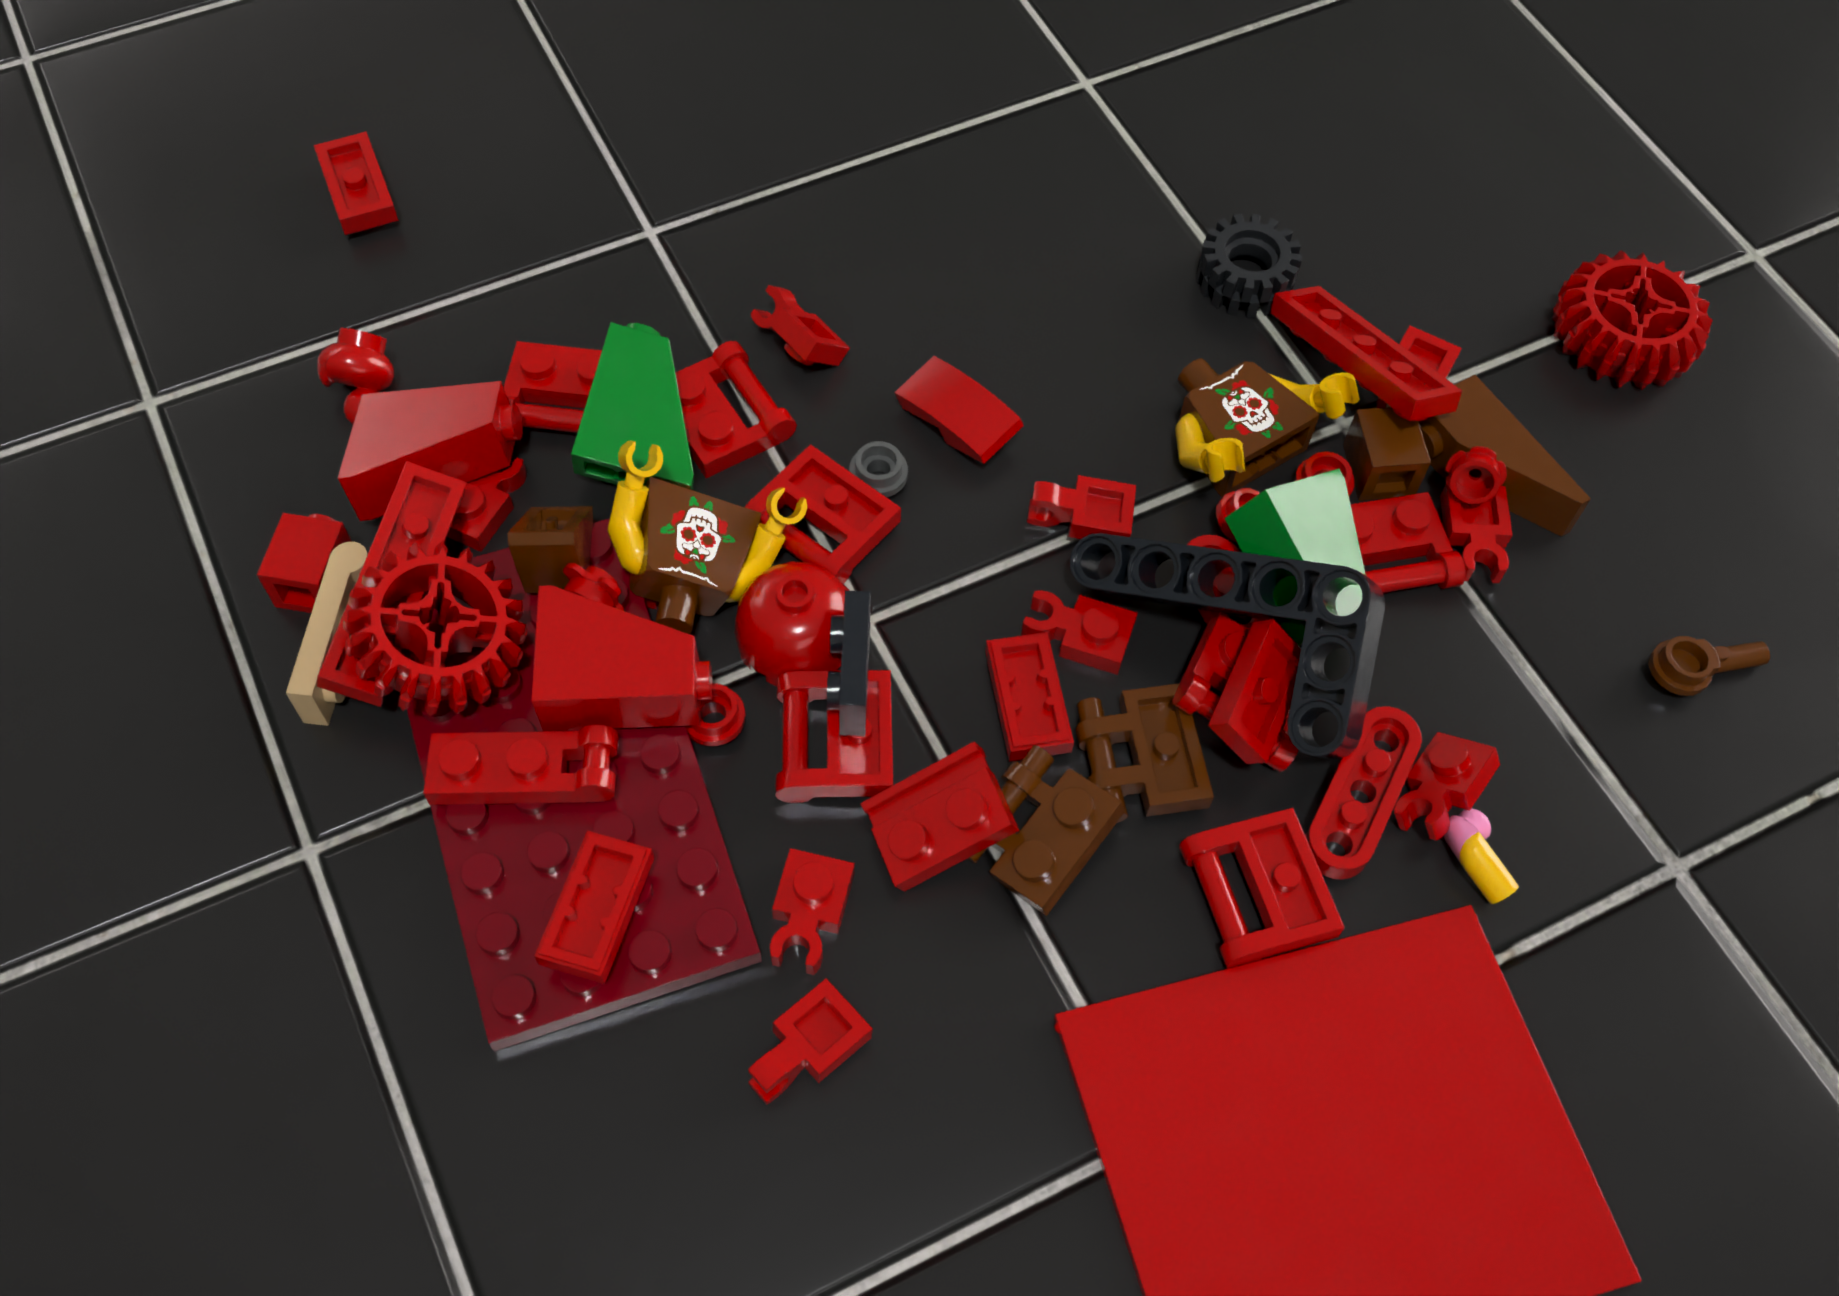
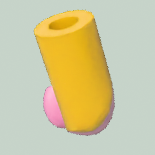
M1473 808L1470 811L1463 810L1459 815L1449 817L1450 827L1444 835L1445 841L1488 902L1495 904L1513 894L1519 885L1485 840L1491 834V824L1488 818L1481 811Z

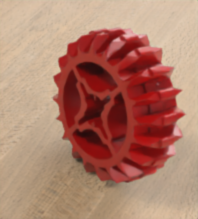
M1622 250L1612 258L1600 253L1594 261L1582 262L1580 267L1571 274L1569 280H1565L1558 293L1559 298L1553 308L1552 320L1556 322L1553 336L1563 340L1562 354L1577 355V369L1589 366L1596 371L1597 380L1604 376L1612 377L1615 379L1618 388L1629 381H1632L1640 390H1643L1652 382L1663 387L1673 377L1680 378L1683 373L1687 372L1707 345L1705 342L1709 337L1710 326L1713 322L1707 313L1710 302L1698 298L1700 285L1686 284L1683 281L1685 271L1672 272L1665 268V259L1656 264L1649 262L1643 252L1635 259H1630Z
M443 540L435 546L433 555L425 556L423 550L414 542L408 548L407 561L389 551L383 557V570L369 566L363 572L362 584L364 587L355 586L349 594L348 605L353 610H348L344 614L343 629L347 633L352 634L346 639V653L349 657L361 658L356 666V673L359 679L378 676L374 688L378 698L388 695L394 689L401 692L398 706L402 711L409 709L413 698L426 700L424 708L429 717L437 713L441 700H447L450 708L458 714L465 709L467 695L482 705L489 700L491 694L490 685L500 689L505 687L511 676L508 668L519 666L523 651L518 645L523 644L527 636L526 624L518 621L522 618L524 612L523 600L508 599L514 587L511 578L492 581L496 570L493 560L479 567L472 565L473 553L469 547L460 553L459 559L447 556L448 550ZM428 591V594L418 602L400 603L398 609L389 608L396 601L407 595ZM453 596L462 599L474 609L464 607ZM434 609L438 611L437 624L443 626L438 649L434 645L435 632L429 630ZM395 647L409 649L417 655L421 664L405 657ZM473 647L485 648L478 656L466 663L445 667L446 659L455 653H471Z

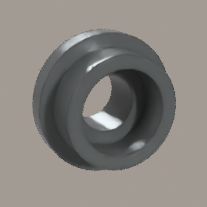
M874 441L862 446L852 458L849 466V471L885 497L898 493L905 486L908 478V465L904 456L894 445L883 441ZM876 471H881V472H884V473H886V474H883V475H875V474H871V473L876 472Z

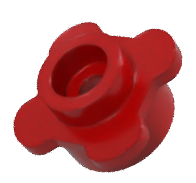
M567 563L563 573L569 578V582L563 590L625 611L618 601L621 589L617 581L609 573L595 566H588L584 570L575 563Z

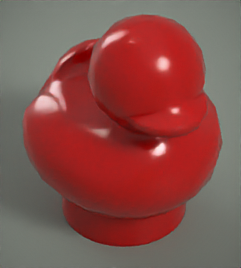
M340 328L337 343L328 345L320 352L317 370L320 381L325 387H330L333 383H341L357 388L349 393L344 401L345 416L353 425L362 394L379 393L388 388L394 379V368L390 359L384 355L387 339L360 330Z

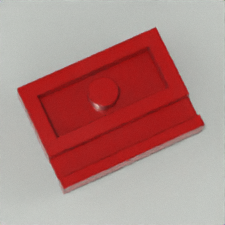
M976 742L964 746L861 803L864 812L870 818L873 826L871 830L896 888L905 892L1020 831L995 774L988 766L985 752Z

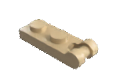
M357 542L342 543L334 548L330 554L287 687L286 694L303 723L329 726L335 704L343 702L345 698L344 695L316 686L317 676L349 601V594L357 582L368 555L366 548Z

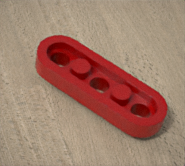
M1382 706L1366 712L1359 744L1350 755L1341 758L1305 835L1322 875L1326 877L1349 879L1358 875L1365 868L1377 847L1420 750L1422 734L1418 724L1409 714L1398 708ZM1374 741L1387 743L1391 747L1392 752L1379 749ZM1350 791L1363 792L1370 802L1361 803L1355 800ZM1335 842L1340 844L1345 849L1346 855L1338 856L1333 854L1328 849L1326 843Z

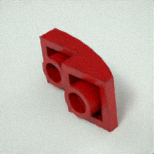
M933 356L894 392L902 409L938 427L946 444L983 464L1024 426L1021 418L994 394L962 371L936 356Z

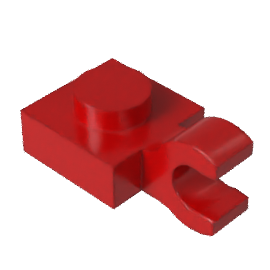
M768 285L765 291L774 299L775 310L771 314L768 311L753 309L751 317L755 324L761 328L775 330L786 341L784 345L786 352L797 361L808 366H812L814 362L839 366L850 347L816 314L805 312L798 305L791 291Z
M1078 475L1074 489L1061 487L1051 482L1037 481L1034 484L1033 497L1029 503L1027 522L1040 527H1051L1062 522H1070L1068 537L1077 539L1095 533L1131 537L1136 485Z
M826 978L773 1022V1033L781 1043L759 1058L748 1069V1073L753 1077L748 1081V1084L768 1105L791 1085L804 1068L820 1083L872 1038L873 1028Z

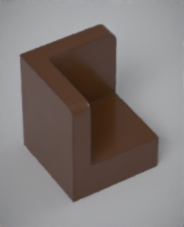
M1392 407L1356 410L1343 447L1347 462L1350 464L1354 476V487L1358 501L1416 494L1431 464L1419 421H1409L1401 418L1394 412Z

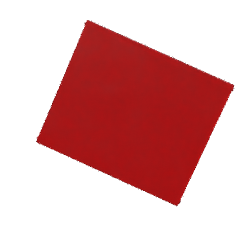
M1472 905L1057 1013L1054 1016V1028L1062 1042L1143 1296H1598L1642 1281L1638 1268L1632 1260Z

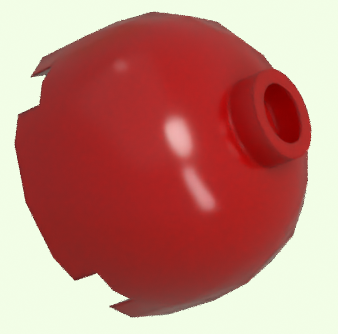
M791 561L772 566L758 575L749 583L739 598L735 637L744 664L750 670L751 665L757 672L765 675L766 682L776 687L778 676L786 672L837 671L841 667L842 654L830 653L831 615H844L845 590L849 591V589L835 574L813 563Z

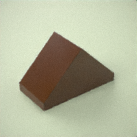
M592 506L531 507L507 533L508 546L525 593H538L539 586L547 585L564 589L569 582V578L563 573L567 563H575L584 570L590 566L593 527Z

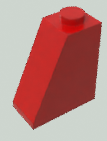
M501 381L362 394L338 480L359 520H373L384 515L406 461L465 482H470L510 466L515 441L521 440L523 434L520 410L516 404L510 405Z
M552 585L539 586L532 704L543 731L580 730L588 725H605L612 728L700 725L701 700H712V669L710 661H699L695 636Z

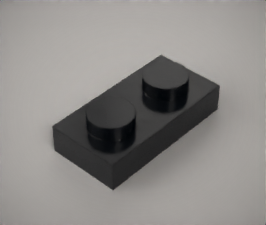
M845 590L844 615H831L830 653L842 654L841 671H828L827 710L839 711V735H866L871 591Z

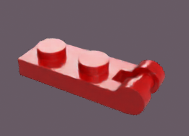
M588 725L582 727L579 731L431 733L423 794L429 805L608 801L615 794L616 775L609 769L610 758L617 755L619 733L614 728L605 725ZM583 760L582 769H579L576 773H566L567 761Z

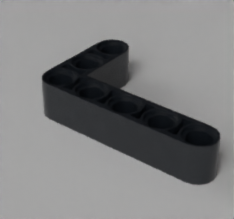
M1104 533L1089 534L1081 538L1074 546L1070 556V569L1074 578L1081 585L1110 596L1264 620L1274 619L1277 622L1305 626L1288 717V735L1292 744L1300 752L1327 760L1341 759L1350 755L1357 748L1362 736L1385 611L1383 592L1372 579L1358 570L1347 566ZM1113 551L1115 555L1113 571L1107 577L1101 579L1098 573L1100 561L1106 554ZM1172 559L1174 564L1172 579L1167 585L1157 588L1155 583L1157 568L1162 562ZM1232 567L1235 574L1232 589L1227 594L1216 597L1213 591V582L1216 575L1221 570ZM1287 576H1295L1297 581L1295 597L1284 606H1276L1273 599V591L1276 584ZM1358 584L1362 590V601L1359 608L1350 615L1339 616L1336 610L1338 593L1349 585ZM1338 648H1345L1350 656L1348 672L1341 679L1329 681L1324 673L1326 657ZM1325 712H1332L1338 722L1337 735L1330 744L1320 747L1312 735V726L1319 715Z

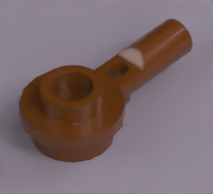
M1677 636L1659 643L1650 654L1648 665L1652 676L1666 690L1681 696H1694L1701 693L1709 685L1715 673L1766 665L1770 660V650L1766 643L1762 641L1727 647H1713L1705 639L1697 640L1689 636Z

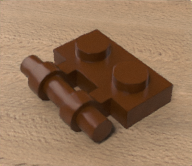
M1179 684L1123 690L1119 700L1122 714L1104 716L1101 700L1095 697L1086 698L1077 703L1080 723L1075 729L1080 749L1087 751L1092 772L1088 780L1122 801L1125 812L1117 823L1124 821L1128 817L1124 797L1131 794L1141 793L1146 817L1207 809L1211 806L1214 795L1193 715L1185 713L1172 704ZM1114 743H1129L1133 766L1116 767L1112 750Z
M1033 745L1020 763L1013 761L1003 773L1001 778L1005 783L1001 790L1012 814L1017 811L1025 799L1038 808L1018 834L1014 833L992 845L1003 854L989 872L997 882L1047 916L1124 814L1125 808L1122 801L1071 768L1066 770L1054 787L1043 782L1041 778L1053 764L1054 758L1041 747ZM987 848L967 858V860L976 864Z

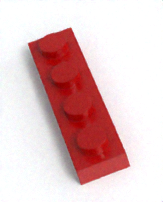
M1321 286L1275 293L1270 312L1273 316L1288 326L1294 335L1303 338L1319 350L1327 361L1337 364L1344 371L1352 374L1362 388L1377 395L1391 406L1394 412L1401 418L1409 421H1423L1428 417L1456 412L1462 394L1460 388Z
M406 461L355 586L364 587L362 584L363 572L369 566L383 570V557L389 551L407 561L408 548L414 542L423 550L425 556L433 555L435 546L442 540L445 544L463 498L467 482ZM426 591L407 595L396 601L389 608L398 609L400 603L418 602L424 598ZM347 603L317 676L316 687L381 707L385 696L378 698L374 692L378 676L359 679L356 673V666L361 658L349 657L345 650L346 639L352 635L343 629L344 614L348 610H353ZM395 647L402 654L404 648Z

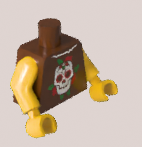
M1198 358L1189 363L1178 377V383L1188 392L1184 398L1179 422L1175 427L1179 462L1184 468L1205 473L1221 497L1229 492L1236 491L1306 451L1318 422L1319 413L1325 412L1328 418L1337 419L1346 411L1344 403H1357L1360 398L1355 377L1350 373L1341 372L1327 376L1320 384L1300 385L1269 374L1254 362L1244 361L1218 375L1203 358Z
M630 440L624 443L618 452L619 464L627 473L625 481H619L617 484L608 524V533L621 566L630 572V590L636 596L659 602L655 622L689 634L692 632L695 613L703 616H714L724 602H738L749 583L772 566L786 539L782 531L786 524H795L802 520L807 511V501L804 497H801L792 515L783 517L777 510V502L783 495L785 488H777L767 497L766 510L770 516L766 524L759 523L761 518L760 512L650 477L656 474L663 464V453L658 445H651L647 464L637 469L632 461L636 442ZM645 477H650L644 486Z

